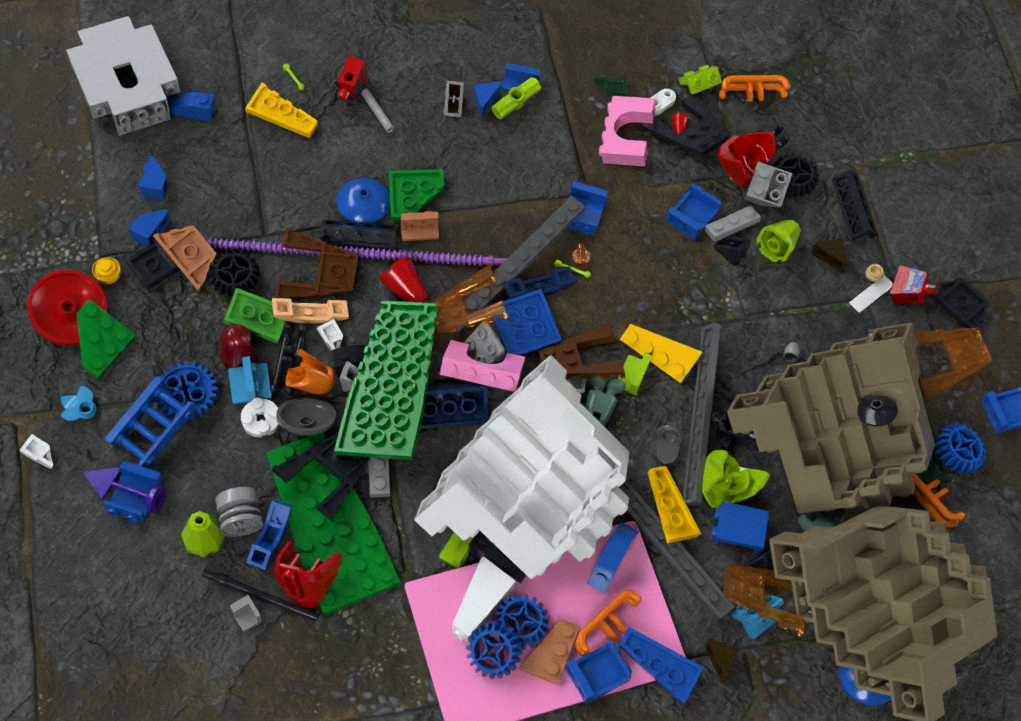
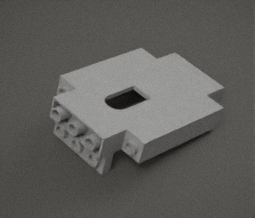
M129 16L78 31L81 46L67 49L66 52L93 119L111 114L119 136L170 120V110L166 96L179 93L180 88L178 79L152 24L134 29ZM131 64L138 84L133 88H123L114 69Z

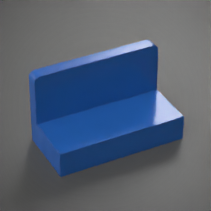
M506 63L501 89L510 91L511 88L519 87L531 77L539 81L541 70Z

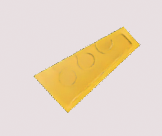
M263 82L245 108L246 113L308 138L311 137L318 126L316 119L303 110L294 107L290 101L281 98L276 91L268 89L267 85Z
M633 324L629 325L620 338L621 341L642 356L645 353L652 355L650 362L679 383L685 380L704 353Z
M667 466L651 468L647 473L667 544L697 538L701 532Z

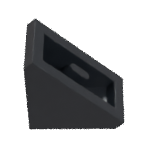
M727 236L714 245V248L734 266L746 256L751 241L750 239Z

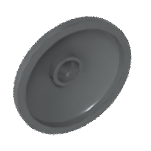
M296 398L283 403L278 408L276 419L278 424L286 431L296 435L310 436L323 433L331 428L336 421V411L329 403L320 399Z

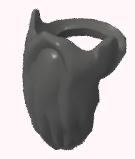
M664 425L657 428L656 455L664 465L672 463L677 459L681 443L684 440L685 432H682L675 426ZM663 431H674L675 433H677L678 436L669 433L663 434Z

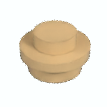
M872 264L866 269L865 274L869 280L878 282L883 279L884 270L880 265Z

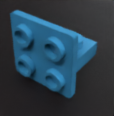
M250 356L242 357V367L228 369L233 404L251 402L254 398H272L266 363H251Z
M759 591L754 593L744 604L739 605L731 613V616L742 622L749 638L755 639L784 616L780 609L784 601L782 598Z

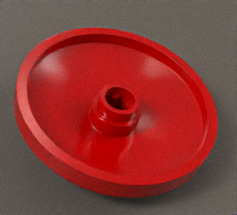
M74 270L54 271L42 277L32 288L27 304L28 317L34 329L46 340L65 346L78 345L77 312L89 299L107 312V300L99 284L88 275Z

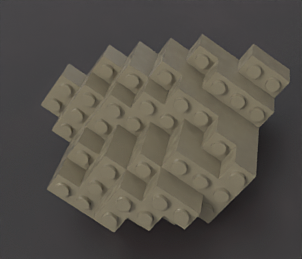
M913 322L874 329L871 337L833 343L829 351L810 354L807 362L789 364L784 373L764 376L756 392L740 394L735 397L727 411L733 433L741 432V434H747L753 431L759 452L767 451L772 453L779 449L798 514H812L823 510L830 512L835 509L844 508L846 518L849 520L877 505L890 506L894 496L907 497L913 494L916 486L913 473H921L927 470L935 446L918 382L921 371L915 352L918 341ZM872 396H885L896 403L898 414L891 423L885 426H869L858 417L857 409L859 404Z
M877 505L834 528L815 526L803 533L785 531L769 539L775 578L792 582L797 620L814 623L817 643L833 645L836 665L853 669L856 689L891 696L893 715L896 717L914 721H935L943 716L945 710L942 694L957 685L954 664L997 637L990 577H987L986 566L970 564L965 544L950 543L945 523L930 521L928 511Z

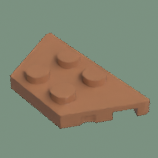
M194 225L184 227L183 229L170 230L167 233L154 234L153 236L195 288L200 291L208 277L210 265L214 264V259L218 256Z

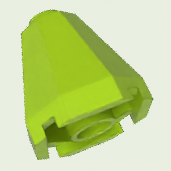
M785 220L765 226L756 239L757 244L760 243L761 245L759 248L760 252L772 262L779 260L785 262L795 248L801 229L794 220Z
M201 511L189 517L181 533L187 552L200 557H206L211 552H218L226 538L225 535L221 534L219 519Z

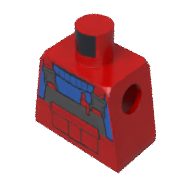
M348 56L338 79L340 90L338 98L341 101L348 102L349 97H358L368 78L365 61Z
M899 266L890 295L894 305L922 304L927 294H937L938 284L930 283L928 273L925 271Z

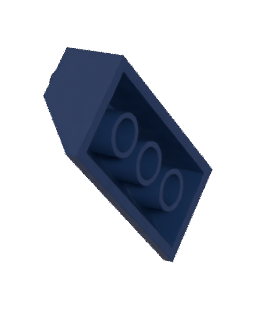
M466 380L428 384L420 429L481 424L489 420L487 385Z

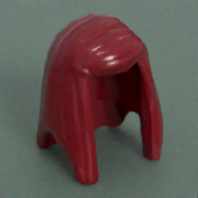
M241 324L227 327L220 336V359L227 368H235L242 364V357L250 356V361L257 362V356L250 345L251 332Z

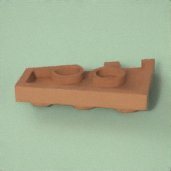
M560 619L523 662L519 670L558 685L580 626Z

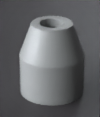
M790 342L786 346L783 354L785 361L794 363L798 360L800 350L796 342Z

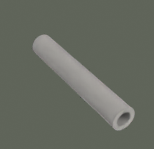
M364 89L361 95L386 132L391 133L395 129L369 89Z

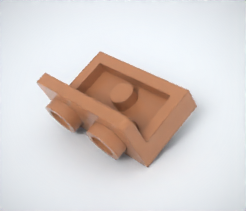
M426 211L424 213L408 212L401 214L402 241L439 239L438 212Z

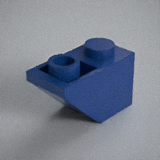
M150 156L148 163L144 164L143 178L139 179L138 188L141 190L143 197L164 200L169 186L167 175L155 158Z

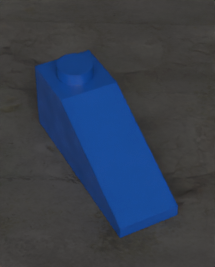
M189 92L166 96L170 110L169 114L212 122L216 110L214 95Z

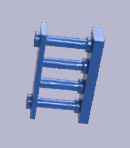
M158 377L152 380L105 437V440L115 448L123 445L141 459L138 465L147 469L156 463L159 454L186 421L193 418L197 409L190 401L184 406L165 392L167 386ZM157 398L163 399L179 411V414L173 421H170L152 407ZM148 413L166 427L160 437L140 423V419L144 414ZM131 430H137L154 443L147 453L127 439V435Z

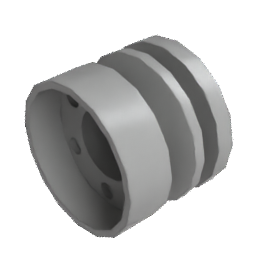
M237 487L217 495L215 501L217 512L220 515L221 534L231 537L244 536L262 528L263 520L261 510L258 509L260 504L257 490L250 487Z

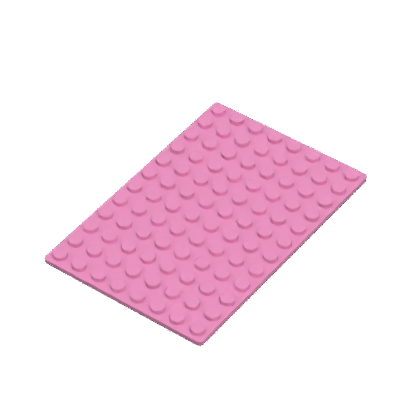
M635 521L624 523L639 531ZM618 525L612 526V530L607 536H601L597 540L596 551L590 558H584L580 562L570 552L565 551L561 558L555 564H549L545 572L540 576L536 575L532 579L526 576L522 583L516 581L514 589L506 597V600L509 601L510 595L517 599V594L519 593L521 598H525V595L528 594L529 600L536 597V604L542 602V609H547L548 611L545 616L549 617V622L546 623L549 625V629L545 631L546 635L560 619L580 626L578 635L581 629L619 593L632 590L642 597L639 605L633 607L629 603H623L613 612L625 625L626 630L622 633L608 620H605L607 625L617 635V639L612 641L613 645L617 644L619 647L628 628L631 627L686 657L640 531L631 549L621 562L606 593L588 585L587 582L602 551ZM479 563L405 583V591L444 721H520L584 702L565 668L558 685L519 670V667L539 645L535 642L533 648L526 644L525 649L522 650L523 654L516 655L521 659L520 663H515L517 668L514 671L510 669L511 674L508 676L503 673L501 679L497 675L494 679H490L489 672L487 676L482 677L483 670L476 673L475 668L477 665L470 666L469 663L473 659L467 658L466 655L471 653V651L465 648L467 645L472 644L467 643L465 640L460 641L453 635L452 624ZM521 608L513 609L509 611L507 614H510L511 612L517 613L520 611ZM527 609L528 615L537 621L536 616ZM493 613V614L490 616V618L486 621V622L490 621V623H491L492 625H493V621L496 620V619L494 618V613ZM522 614L521 619L518 622L520 623L519 629L521 628V624H523L524 622V614ZM505 622L507 624V628L509 629L512 627L514 629L513 633H515V628L511 625H508V623ZM598 627L586 638V642L590 646V651L587 654L604 646L610 640ZM535 629L525 630L521 635H528ZM489 633L495 640L500 641L499 635ZM483 638L479 645L480 654L485 650ZM575 641L567 662L573 658L576 661L583 657L577 652ZM499 645L498 647H493L491 651L487 653V655H489L490 653H495L497 649L501 647V645ZM508 646L504 648V660L506 662L509 657ZM619 647L622 660L627 662L632 670L629 682L605 695L656 680ZM492 659L484 660L486 663L492 666H499L498 663L495 664V662Z

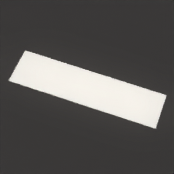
M884 275L881 281L873 283L850 301L849 304L860 313L893 286V283Z

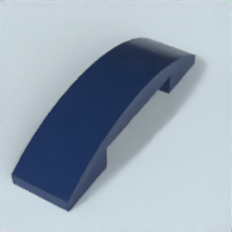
M569 266L553 270L550 275L521 281L520 278L505 281L503 286L509 299L539 289H542L544 296L576 284L577 280Z

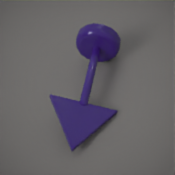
M120 467L83 472L102 500L111 486L146 498L145 506L151 513H157L164 503L166 489L161 485H155L149 493H145L114 482L121 472Z

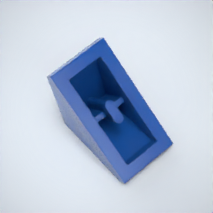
M501 82L474 85V99L480 117H483L501 94Z

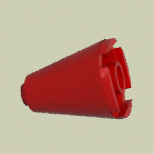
M410 257L399 259L390 266L391 269L388 273L385 270L379 277L381 283L403 301L428 303L429 297Z

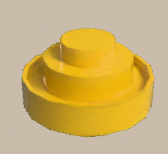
M104 257L94 263L92 273L97 282L112 284L119 279L121 267L114 258Z

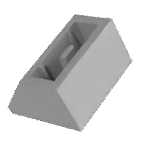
M757 162L754 168L756 173L752 174L744 200L760 206L781 208L792 173Z

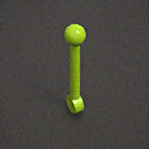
M284 64L283 70L290 74L297 83L299 90H304V84H301L290 70V65Z
M555 260L554 265L556 267H569L560 260ZM570 266L572 271L584 275L585 278H590L591 273L589 271L584 272Z

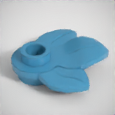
M80 386L77 396H62V404L66 410L62 412L61 417L67 421L94 417L97 408L93 403V393L88 388Z

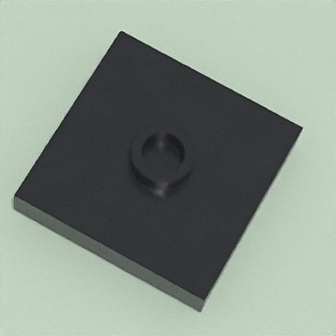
M158 241L125 260L126 264L147 290L179 271V267Z

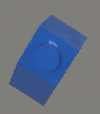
M164 209L139 215L129 226L131 239L147 247L154 244L156 239L153 235L156 233L161 234L170 222L168 210Z

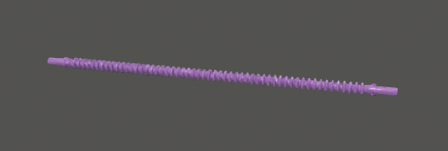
M204 238L215 250L219 247L220 250L223 248L226 250L231 248L232 251L234 249L237 251L239 249H242V251L247 249L248 252L250 250L253 252L255 250H258V252L263 250L264 253L266 251H269V253L272 251L277 253L279 251L280 254L282 252H285V254L296 252L297 255L298 253L302 255L304 253H307V255L312 253L313 256L315 254L320 256L321 253L284 248L282 242L280 244H277V242L272 244L271 241L269 243L266 241L264 243H261V241L256 243L254 240L251 243L250 240L247 242L242 240L240 242L239 239L237 241H234V239L223 241L222 238L220 240L217 238L215 240ZM347 246L342 248L358 254L361 259L363 257H366V259L369 257L374 259L376 257L377 260L379 258L383 260L385 258H388V260L392 258L395 261L403 257H410L415 262L417 260H420V262L425 260L426 263L428 261H431V263L436 261L438 264L441 261L442 264L444 262H447V264L452 262L453 265L457 262L458 265L460 263H463V265L468 263L469 266L473 263L474 266L476 264H479V266L485 264L489 267L501 265L508 259L493 258L491 255L488 257H482V255L477 257L476 254L474 256H471V254L469 256H466V254L461 256L460 253L458 255H455V253L453 255H450V253L445 255L444 252L442 254H439V252L437 254H434V252L429 254L428 251L426 253H423V251L421 253H418V251L413 253L412 250L410 252H407V250L404 252L399 250L397 252L396 249L394 251H391V249H388V251L383 249L381 251L379 248L378 250L374 248L372 250H369V248L364 250L363 247L361 249H358V247L356 249H353V247L348 249Z

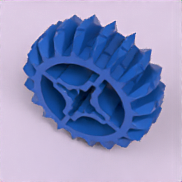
M957 422L947 425L938 433L935 447L938 449L935 453L940 454L939 460H943L945 462L944 466L948 465L950 471L955 470L957 474L962 473L964 475L974 472L982 466L986 459L985 454L987 451L983 449L986 444L981 442L982 437H978L977 431L973 432L971 426L966 427L965 423L959 424Z
M519 593L517 594V599L510 595L509 601L506 599L502 600V605L497 606L498 612L494 613L496 620L493 622L498 621L499 628L505 622L513 626L515 633L512 632L511 635H519L515 641L522 642L521 648L524 650L526 644L533 648L534 642L539 644L541 642L540 637L545 638V631L549 629V625L546 624L549 622V617L545 616L548 611L547 609H542L543 603L536 604V597L529 600L528 594L525 595V598H521ZM521 608L520 611L517 613L511 612L510 614H507L509 611L513 609ZM527 609L536 616L537 621L528 615ZM522 614H524V622L523 624H521V628L519 629L520 623L518 622L521 619ZM535 629L528 635H521L525 630Z
M488 621L485 623V627L481 624L478 626V630H473L471 632L473 637L467 639L472 645L466 646L465 649L471 651L466 657L473 659L469 663L470 666L477 665L475 668L476 673L483 670L482 677L487 676L489 672L490 679H494L496 675L501 679L503 673L506 676L510 675V669L514 671L517 668L515 663L521 662V659L516 655L523 654L522 650L517 649V647L522 645V642L515 641L519 635L515 634L512 636L511 633L514 629L511 627L506 630V623H503L499 628L498 621L493 622V625ZM489 633L497 634L504 640L497 641ZM483 638L485 650L480 654L479 645ZM499 645H501V647L497 649L495 653H490L489 655H487V653L490 652L493 647H498ZM506 646L509 647L507 662L504 660V648ZM492 659L495 662V664L498 663L499 666H492L486 663L484 660Z

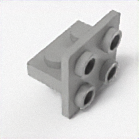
M483 321L464 341V343L470 344L468 355L475 361L498 364L503 362L506 357L503 345L487 321Z

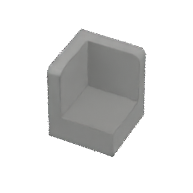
M249 595L230 605L231 612L243 632L262 622L261 615Z

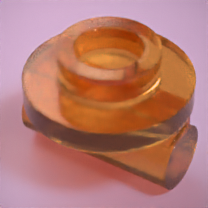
M579 244L577 246L578 249L574 250L572 254V260L577 265H586L590 261L591 256L589 251L585 249V245Z

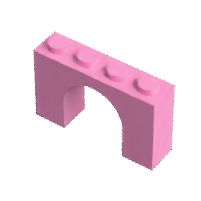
M612 97V102L608 103L609 117L605 118L606 131L602 133L603 145H600L599 156H602L603 163L632 166L646 165L648 154L647 141L626 140L619 137L616 132L621 126L631 122L653 123L656 110L655 98Z
M454 340L450 341L443 356L440 375L513 392L517 390L523 372L525 357L507 353L504 361L501 363H482L468 356L470 344Z

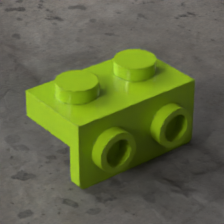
M708 64L699 67V71L694 72V70L685 72L683 77L678 78L680 85L689 86L691 94L722 83L718 67H709Z

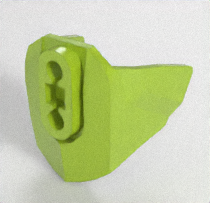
M715 450L709 454L705 463L702 493L712 508H719L722 501L737 504L754 496L763 488L770 477V473L740 467L736 459L728 455L726 450Z

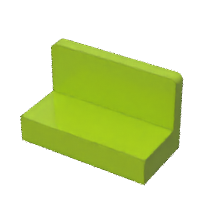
M645 353L642 359L628 355L623 366L625 378H621L620 375L618 378L626 384L624 391L634 395L637 394L649 367L652 355Z
M454 532L440 553L439 558L455 568H461L468 557L469 543L473 538L469 537L463 541Z

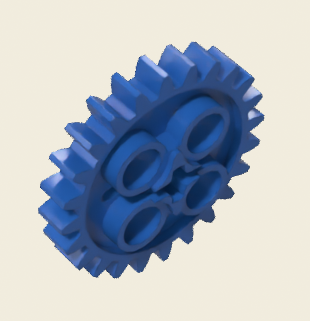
M185 361L184 366H181L177 362L176 368L170 365L169 372L163 370L164 377L158 376L167 386L165 392L177 401H183L181 404L185 406L187 399L181 382V377H184L191 403L197 408L192 418L193 421H195V415L202 418L203 411L209 413L208 406L214 407L212 400L218 399L216 395L219 392L216 387L218 385L217 381L214 380V374H210L209 368L204 369L203 364L196 367L195 361L192 362L191 366ZM197 378L196 381L189 382L191 379ZM172 384H178L174 388L170 387ZM202 395L201 398L194 399L195 396ZM156 399L155 402L158 403V409H162L163 415L168 413L169 419L179 414V411L163 399Z

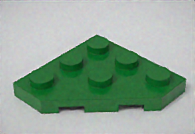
M443 169L389 171L391 221H401V214L408 212L418 213L444 189Z
M89 299L76 315L82 368L96 379H99L135 338V334Z

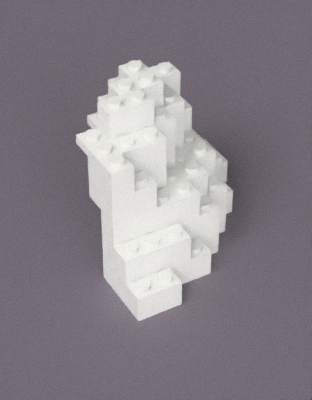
M550 355L523 379L520 388L493 410L491 418L476 431L474 439L459 451L457 459L442 472L436 489L421 502L414 520L431 536L437 532H443L447 526L463 541L469 537L473 538L481 531L532 579L536 575L540 576L543 574L549 564H555L565 551L570 552L580 562L584 558H590L595 553L597 540L611 532L613 518L618 514H624L628 509L629 497L619 486L626 480L630 452L580 403L582 395L565 379L567 370Z

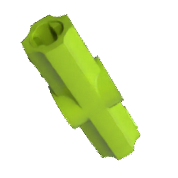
M531 77L519 87L511 88L508 95L491 107L494 115L502 120L512 111L522 108L524 102L541 90L539 81Z

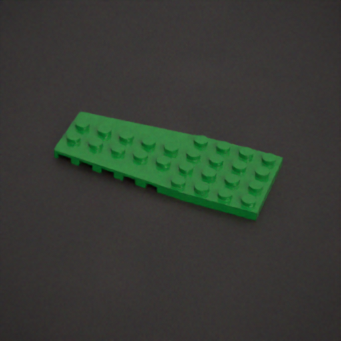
M381 301L380 312L375 317L376 324L374 330H371L369 344L364 349L365 356L358 367V376L354 378L347 398L334 452L336 455L413 460L425 409L438 308L436 303Z
M323 433L311 435L267 452L271 470L274 465L277 464L278 466L284 463L286 459L292 456L296 457L303 453L304 450L319 445L326 437ZM312 460L287 484L273 473L282 502L293 506L288 523L298 554L301 555L300 560L305 567V571H309L318 558L324 562L335 553H341V566L337 571V576L319 604L324 616L400 585V580L380 535L354 488L331 522L317 510V505L342 483L316 460Z

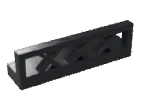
M848 170L833 178L832 182L850 238L854 241L864 235H868L870 238L878 236L858 175L852 170ZM846 178L847 183L844 189L840 188L838 182ZM847 193L852 196L849 204L844 202ZM851 208L857 211L854 219L849 217ZM856 223L861 224L863 230L854 233Z
M323 219L320 240L326 242V244L394 249L397 225Z

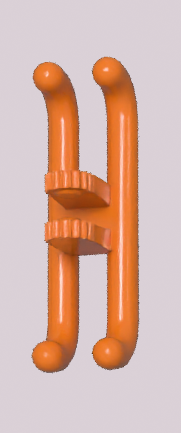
M732 75L724 78L722 81L719 97L725 99L726 92L746 91L748 102H752L754 98L753 91L756 90L758 101H763V90H776L782 98H786L788 95L786 90L790 89V83L782 75ZM732 82H746V84H729V83H732ZM762 82H780V83L783 84V86L780 85V84H776V83H762Z
M913 473L915 484L918 489L915 487L912 494L915 499L928 511L936 522L945 523L946 528L956 527L959 521L965 518V514L963 512L951 513L939 500L949 491L944 488L938 493L933 494L931 490L936 488L940 481L936 479L926 486Z
M632 590L619 593L581 629L575 639V648L580 656H585L590 651L586 638L597 627L610 640L615 641L617 639V635L607 625L605 620H608L622 633L626 630L625 625L613 612L623 603H629L631 606L637 607L642 601L640 594Z

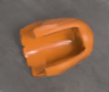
M299 349L298 355L303 358V362L295 368L288 369L285 384L288 387L317 395L329 392L335 384V371L312 355Z

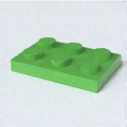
M239 288L235 289L223 321L224 324L230 326L241 324L247 327L251 334L274 343H278L283 325L286 322L285 320L273 317L272 301Z

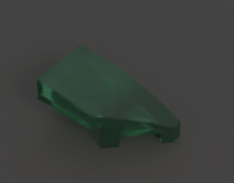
M608 76L593 78L594 83L610 97L628 96L626 78L609 80Z
M937 462L935 464L929 463L927 470L915 473L923 482L931 483L936 479L940 483H948L950 481V477L948 475L945 476L938 468Z

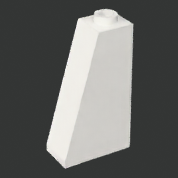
M484 556L477 566L452 624L453 635L460 641L465 640L467 643H469L467 639L473 637L471 632L478 630L479 625L485 624L495 612L497 606L501 605L502 600L506 599L514 589L516 582Z

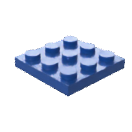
M542 289L488 307L506 354L523 356L562 341Z

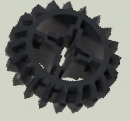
M786 153L784 157L780 156L773 164L775 168L792 173L786 191L788 198L791 195L795 199L798 196L803 198L815 190L816 184L819 181V172L816 171L817 166L813 165V160L808 161L807 157L802 158L801 153L798 156H795L794 153L789 156Z
M233 250L231 254L226 251L225 256L219 254V260L214 259V264L210 265L208 273L210 284L215 291H218L220 295L225 294L227 298L234 294L236 288L251 293V289L255 290L256 284H259V265L254 257L250 258L249 253L244 255L242 250L239 253Z

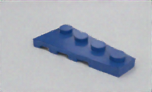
M631 627L628 628L619 645L626 654L682 705L686 703L704 667Z

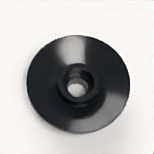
M872 396L859 404L857 414L859 419L866 425L879 427L891 423L898 414V408L896 403L888 397Z

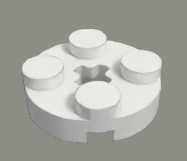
M254 398L245 405L241 412V423L244 430L253 437L273 434L279 428L276 419L278 410L276 404L267 399ZM264 415L265 420L257 421V416Z

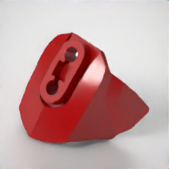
M757 132L744 136H731L719 147L718 157L722 166L740 187H748L752 174L756 173L754 168L757 162L766 164L776 154L774 133Z
M288 541L276 558L274 575L285 594L296 604L306 609L315 607L321 603L337 576V571L341 566V553H335L324 562L318 558L313 567L306 572L305 567L300 562L301 555L297 554L295 556L293 542Z

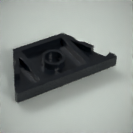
M963 278L940 282L937 294L928 295L977 338L981 333L989 301Z

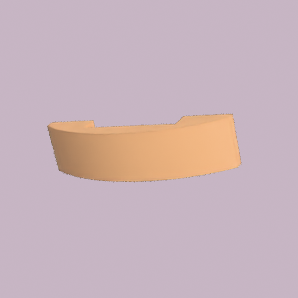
M272 298L273 317L281 320L315 324L327 323L332 319L336 322L349 318L347 301L328 300L327 304L292 303L291 299Z

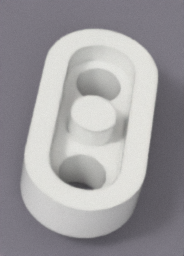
M663 89L651 97L655 98V116L661 114L675 103L676 94L673 90Z

